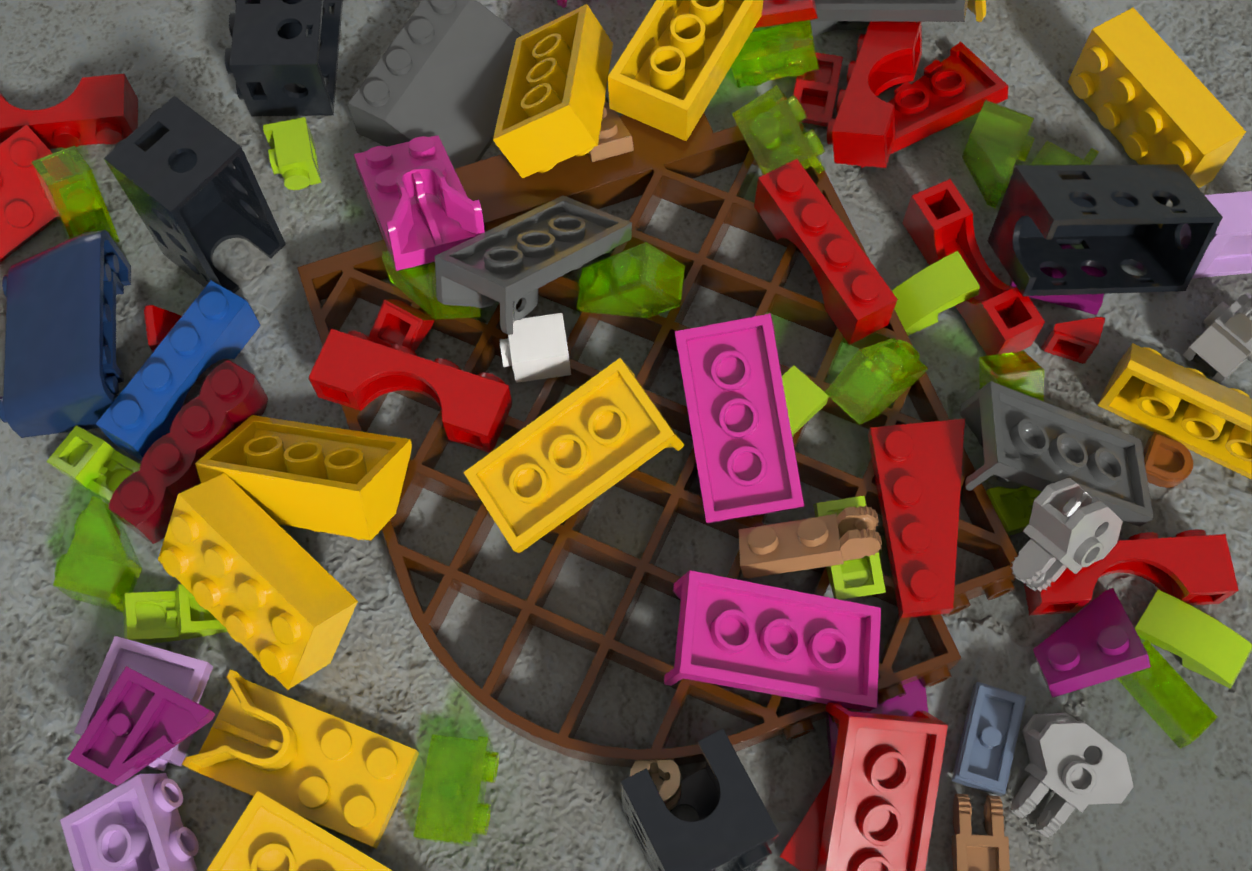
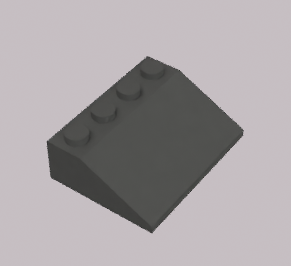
M423 0L348 102L357 133L386 147L410 142L416 137L438 135L454 169L480 161L493 142L516 38L522 35L477 0Z

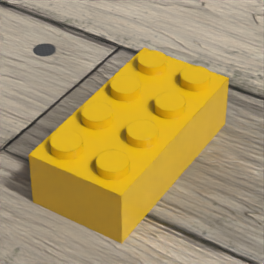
M656 0L608 75L609 109L687 141L760 19L763 0Z
M587 4L516 38L493 141L522 178L537 172H547L557 163L575 155L583 156L598 146L613 42Z
M1134 7L1091 30L1068 80L1076 96L1084 100L1097 115L1101 125L1110 130L1122 144L1127 155L1139 165L1178 164L1198 188L1213 181L1245 135L1246 131Z
M225 473L178 494L158 557V561L163 565L165 571L170 576L175 577L195 597L197 603L202 608L208 610L227 629L229 635L235 641L241 643L260 662L262 668L269 675L274 676L287 690L330 664L358 600Z

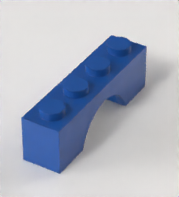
M210 280L98 420L96 425L117 447L142 461L151 445L162 436L170 433L175 416L181 410L189 390L199 376L219 360L235 359L261 326L248 301Z

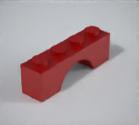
M870 21L866 34H860L857 43V60L851 61L848 67V86L846 90H840L837 100L836 119L831 118L827 127V144L833 145L834 163L886 168L895 141L894 105L881 100L877 96L894 85L914 81L922 55L921 22Z
M125 73L82 77L77 88L68 98L55 106L41 110L17 108L9 104L0 92V144L25 125L30 127L48 149H73L78 146L103 143L117 144L138 128V97Z
M795 159L758 177L754 203L755 209L777 240L780 238L790 240L805 256L820 285L825 310L848 344L851 345L886 327L890 322L898 299L799 160Z
M951 179L912 195L902 224L929 266L958 251L980 285L979 295L955 306L991 363H996L1030 347L1045 321L1029 296H1022L1016 286H1009L1003 283L988 267L976 241L973 212Z
M331 329L308 377L319 398L362 411L377 397L389 392L407 390L421 393L432 399L441 408L442 422L448 440L488 453L494 450L512 407L509 385L493 374L482 372L479 375H475L461 370L458 365L449 360L437 358L435 361H431L417 356L414 351L402 345L394 344L390 348L375 343L370 337L357 331H349L346 334Z
M1202 529L1183 531L1175 537L1159 538L1155 532L1135 534L1130 536L1128 540L1117 541V544L1104 559L1096 561L1088 567H1082L1077 574L1067 568L1055 582H1051V587L1048 586L1047 590L1043 589L1041 592L1039 590L1034 591L1024 583L1029 616L1077 613L1092 599L1093 590L1098 578L1111 573H1129L1140 576L1154 584L1159 590L1190 605L1220 604L1239 591L1226 534L1206 535V531Z

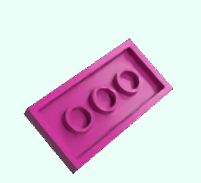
M438 135L416 137L410 142L387 147L376 146L365 152L354 154L358 174L396 271L435 262V255L485 233L481 204L479 200L472 201L467 197Z
M771 314L675 331L706 523L805 507Z
M691 570L674 583L673 592L681 600L675 664L674 668L664 676L665 685L672 686L682 679H689L823 704L828 702L839 703L845 708L871 711L877 708L880 607Z

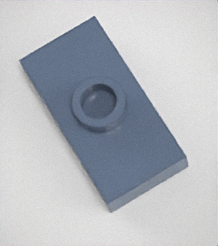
M976 682L973 685L951 781L1000 797L1005 795L1026 701L1025 696L980 682Z

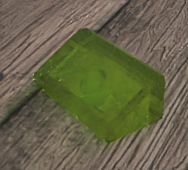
M1146 639L1142 644L1148 653L1151 667L1118 677L1117 679L1181 749L1194 742L1218 716Z

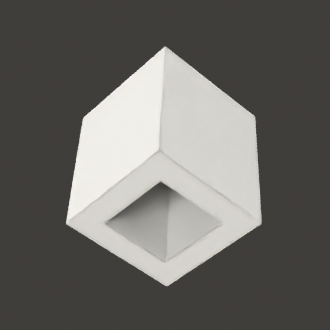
M563 313L522 318L521 320L514 321L513 334L508 335L507 339H500L503 367L513 366L516 383L571 375Z

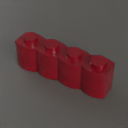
M230 360L221 363L212 370L201 387L200 396L189 401L177 413L172 422L170 433L159 438L147 450L141 461L140 470L128 476L117 487L111 497L108 509L128 528L151 543H157L165 538L178 494L201 484L195 463L251 415L262 416L265 412L268 397L255 375Z

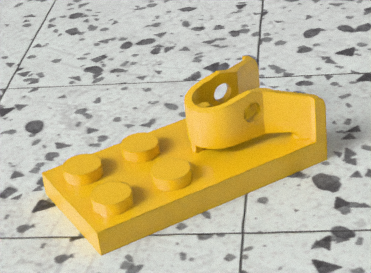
M618 358L463 473L513 551L521 553L664 448L674 447L679 451L684 447V443L664 419L635 378L633 371L621 358Z
M230 669L226 678L232 688L199 753L185 757L181 765L254 797L258 790L311 822L377 849L419 756V752L416 749L250 682L238 672Z
M258 790L207 869V871H392Z

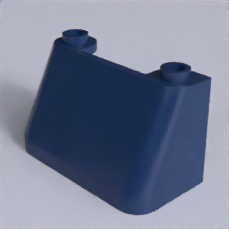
M106 230L82 233L12 265L9 268L8 275L3 277L2 287L7 299L4 391L3 396H0V418L4 423H8L12 430L21 438L71 432L76 425L84 430L97 429L99 427L96 423L118 397V383L124 382V374L116 365V295L124 294V286L131 285V265Z

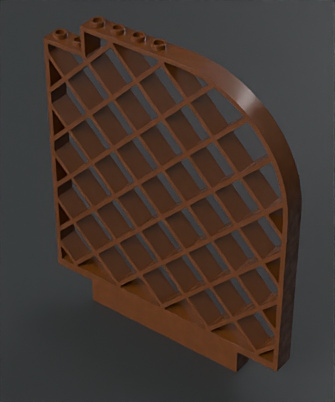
M793 107L713 133L705 113H703L687 141L622 115L619 117L632 136L634 147L632 152L591 162L587 154L583 156L575 155L557 163L547 172H537L525 178L519 175L504 154L455 169L467 197L472 201L479 200L481 204L485 232L561 196H566L596 209H601L642 195L629 222H632L631 240L612 249L613 253L594 289L563 276L538 288L539 296L581 312L567 339L571 375L547 378L526 420L523 422L508 416L499 437L508 440L552 408L559 399L566 384L578 389L601 372L578 362L599 320L654 342L636 379L669 426L692 436L687 407L652 393L649 390L669 349L678 352L675 331L690 329L682 325V322L700 286L758 308L755 316L773 314L833 338L816 377L806 375L829 396L827 404L821 409L822 411L869 430L870 427L950 420L895 309L886 327L851 344V346L892 361L902 381L892 409L826 383L843 342L846 344L848 342L826 312L823 303L783 288L801 251L786 238L777 240L755 209L754 202L744 199L758 167L773 171L798 159L868 257ZM743 162L729 192L693 179ZM661 199L715 219L698 254L644 233ZM378 223L377 226L382 240L297 267L322 346L331 329L340 330L358 298L379 307L382 306L385 299H397L433 317L435 321L431 327L432 329L475 346L463 371L479 375L482 372L486 373L495 355L502 357L500 339H507L508 334L502 332L500 327V302L488 324L439 305L440 302L437 300L435 264L417 295L381 281L435 262L396 271ZM730 225L787 247L771 283L713 260ZM631 258L685 279L666 318L612 297ZM328 298L323 306L321 300ZM522 298L517 302L516 310L521 306ZM780 364L783 376L790 368ZM407 390L393 391L440 412L413 460L409 459L397 512L382 528L401 590L417 627L439 664L453 682L481 710L507 729L544 748L571 758L601 765L632 768L635 761L674 760L678 766L707 761L698 744L665 749L688 695L757 725L728 736L736 752L784 734L787 741L804 736L814 730L813 722L826 718L828 714L832 722H835L833 716L825 710L827 704L815 703L778 717L776 711L782 696L772 694L766 708L714 684L682 679L670 686L676 689V692L651 749L609 747L574 739L610 660L663 684L665 674L674 668V666L620 643L619 640L645 585L680 600L673 592L674 583L681 577L655 566L678 513L738 539L739 529L766 525L764 521L768 514L756 515L753 519L744 517L706 523L702 497L689 492L698 472L693 447L675 486L639 470H634L613 485L665 507L641 559L579 533L596 500L594 499L569 517L564 525H558L540 538L552 544L553 547L527 600H523L468 575L495 521L471 485L434 470L449 442L442 422L441 408L432 399L421 393ZM388 393L374 399L362 411L342 405L349 429L367 432ZM907 395H909L921 420L901 413ZM808 422L793 436L795 451ZM964 447L960 501L972 524L959 519L957 547L990 560L995 571L955 585L953 609L949 614H943L944 617L968 608L971 605L970 599L985 594L988 600H992L1015 589L1013 583L1016 580V576L1012 574L1013 570L1011 567L1013 564L1011 562H1014V557H1018L982 483L971 491L965 488V480L975 472V469ZM795 452L800 482L841 499L865 496L866 506L872 507L873 510H876L877 514L882 515L877 486L871 483L874 477L872 458L861 479ZM423 488L477 511L449 566L401 545L398 534ZM738 551L727 578L739 580L742 574L740 551ZM569 553H573L631 579L605 636L543 608ZM826 567L811 569L822 574L814 595L824 596L830 583ZM410 570L440 583L425 612L420 603ZM883 574L886 593L874 594L872 596L898 607L893 578ZM458 592L517 618L482 689L459 668L436 637ZM898 613L879 661L878 705L884 704L885 701L896 696L902 697L907 693L903 685L920 679L924 688H928L952 677L949 670L960 661L961 656L941 614L917 617L935 658L893 673L891 667L911 617L900 618ZM533 626L596 653L559 734L532 723L510 711L497 701ZM846 708L849 711L861 712L857 709Z

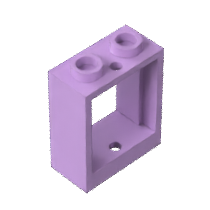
M1252 191L1205 195L1223 218L1192 278L1252 273ZM1185 223L1180 232V241L1182 246L1187 248L1191 239V231L1188 224Z

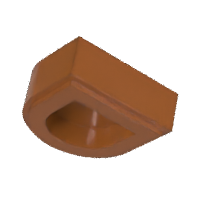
M1153 432L1143 452L1147 480L1149 483L1159 487H1175L1190 475L1193 469L1192 455L1182 443Z

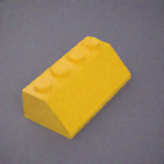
M1132 343L1117 363L1097 406L1151 432H1157L1182 443L1187 449L1252 480V399L1249 395L1239 389L1228 388L1208 379L1199 370L1185 368L1164 358L1154 349L1140 347Z
M251 415L198 460L195 465L201 483L225 473L278 525L309 529L314 532H325L352 537L357 540L371 541L397 512L412 444L411 439Z

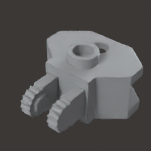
M1249 293L1240 296L1231 306H1228L1224 301L1221 302L1203 321L1209 327L1183 354L1189 361L1199 355L1217 371L1211 380L1219 384L1226 380L1247 359L1252 363V296Z
M1071 478L1049 484L1034 500L1029 524L1023 530L1031 539L1019 551V556L1014 557V562H1011L1013 564L1011 567L1013 570L1012 574L1016 576V579L1026 583V586L1034 591L1039 590L1041 592L1043 589L1047 590L1048 586L1051 587V582H1055L1067 568L1077 574L1082 567H1088L1092 563L1104 559L1117 544L1123 521L1101 501L1092 503L1093 498Z
M1067 713L1034 714L1022 731L1030 759L1029 764L1024 770L1030 775L1020 787L1019 792L1015 794L1014 799H1012L1010 809L1019 818L1027 817L1034 810L1035 806L1040 803L1049 789L1055 793L1045 806L1044 811L1040 813L1035 823L1036 830L1044 837L1048 838L1049 836L1052 837L1054 833L1056 834L1075 808L1083 813L1088 805L1122 804L1133 789L1134 785L1126 754L1086 723L1077 721Z

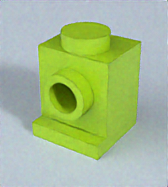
M302 117L263 125L264 134L271 148L268 149L273 173L274 175L282 174L284 186L288 190H301L309 185L321 183L315 142L306 118Z

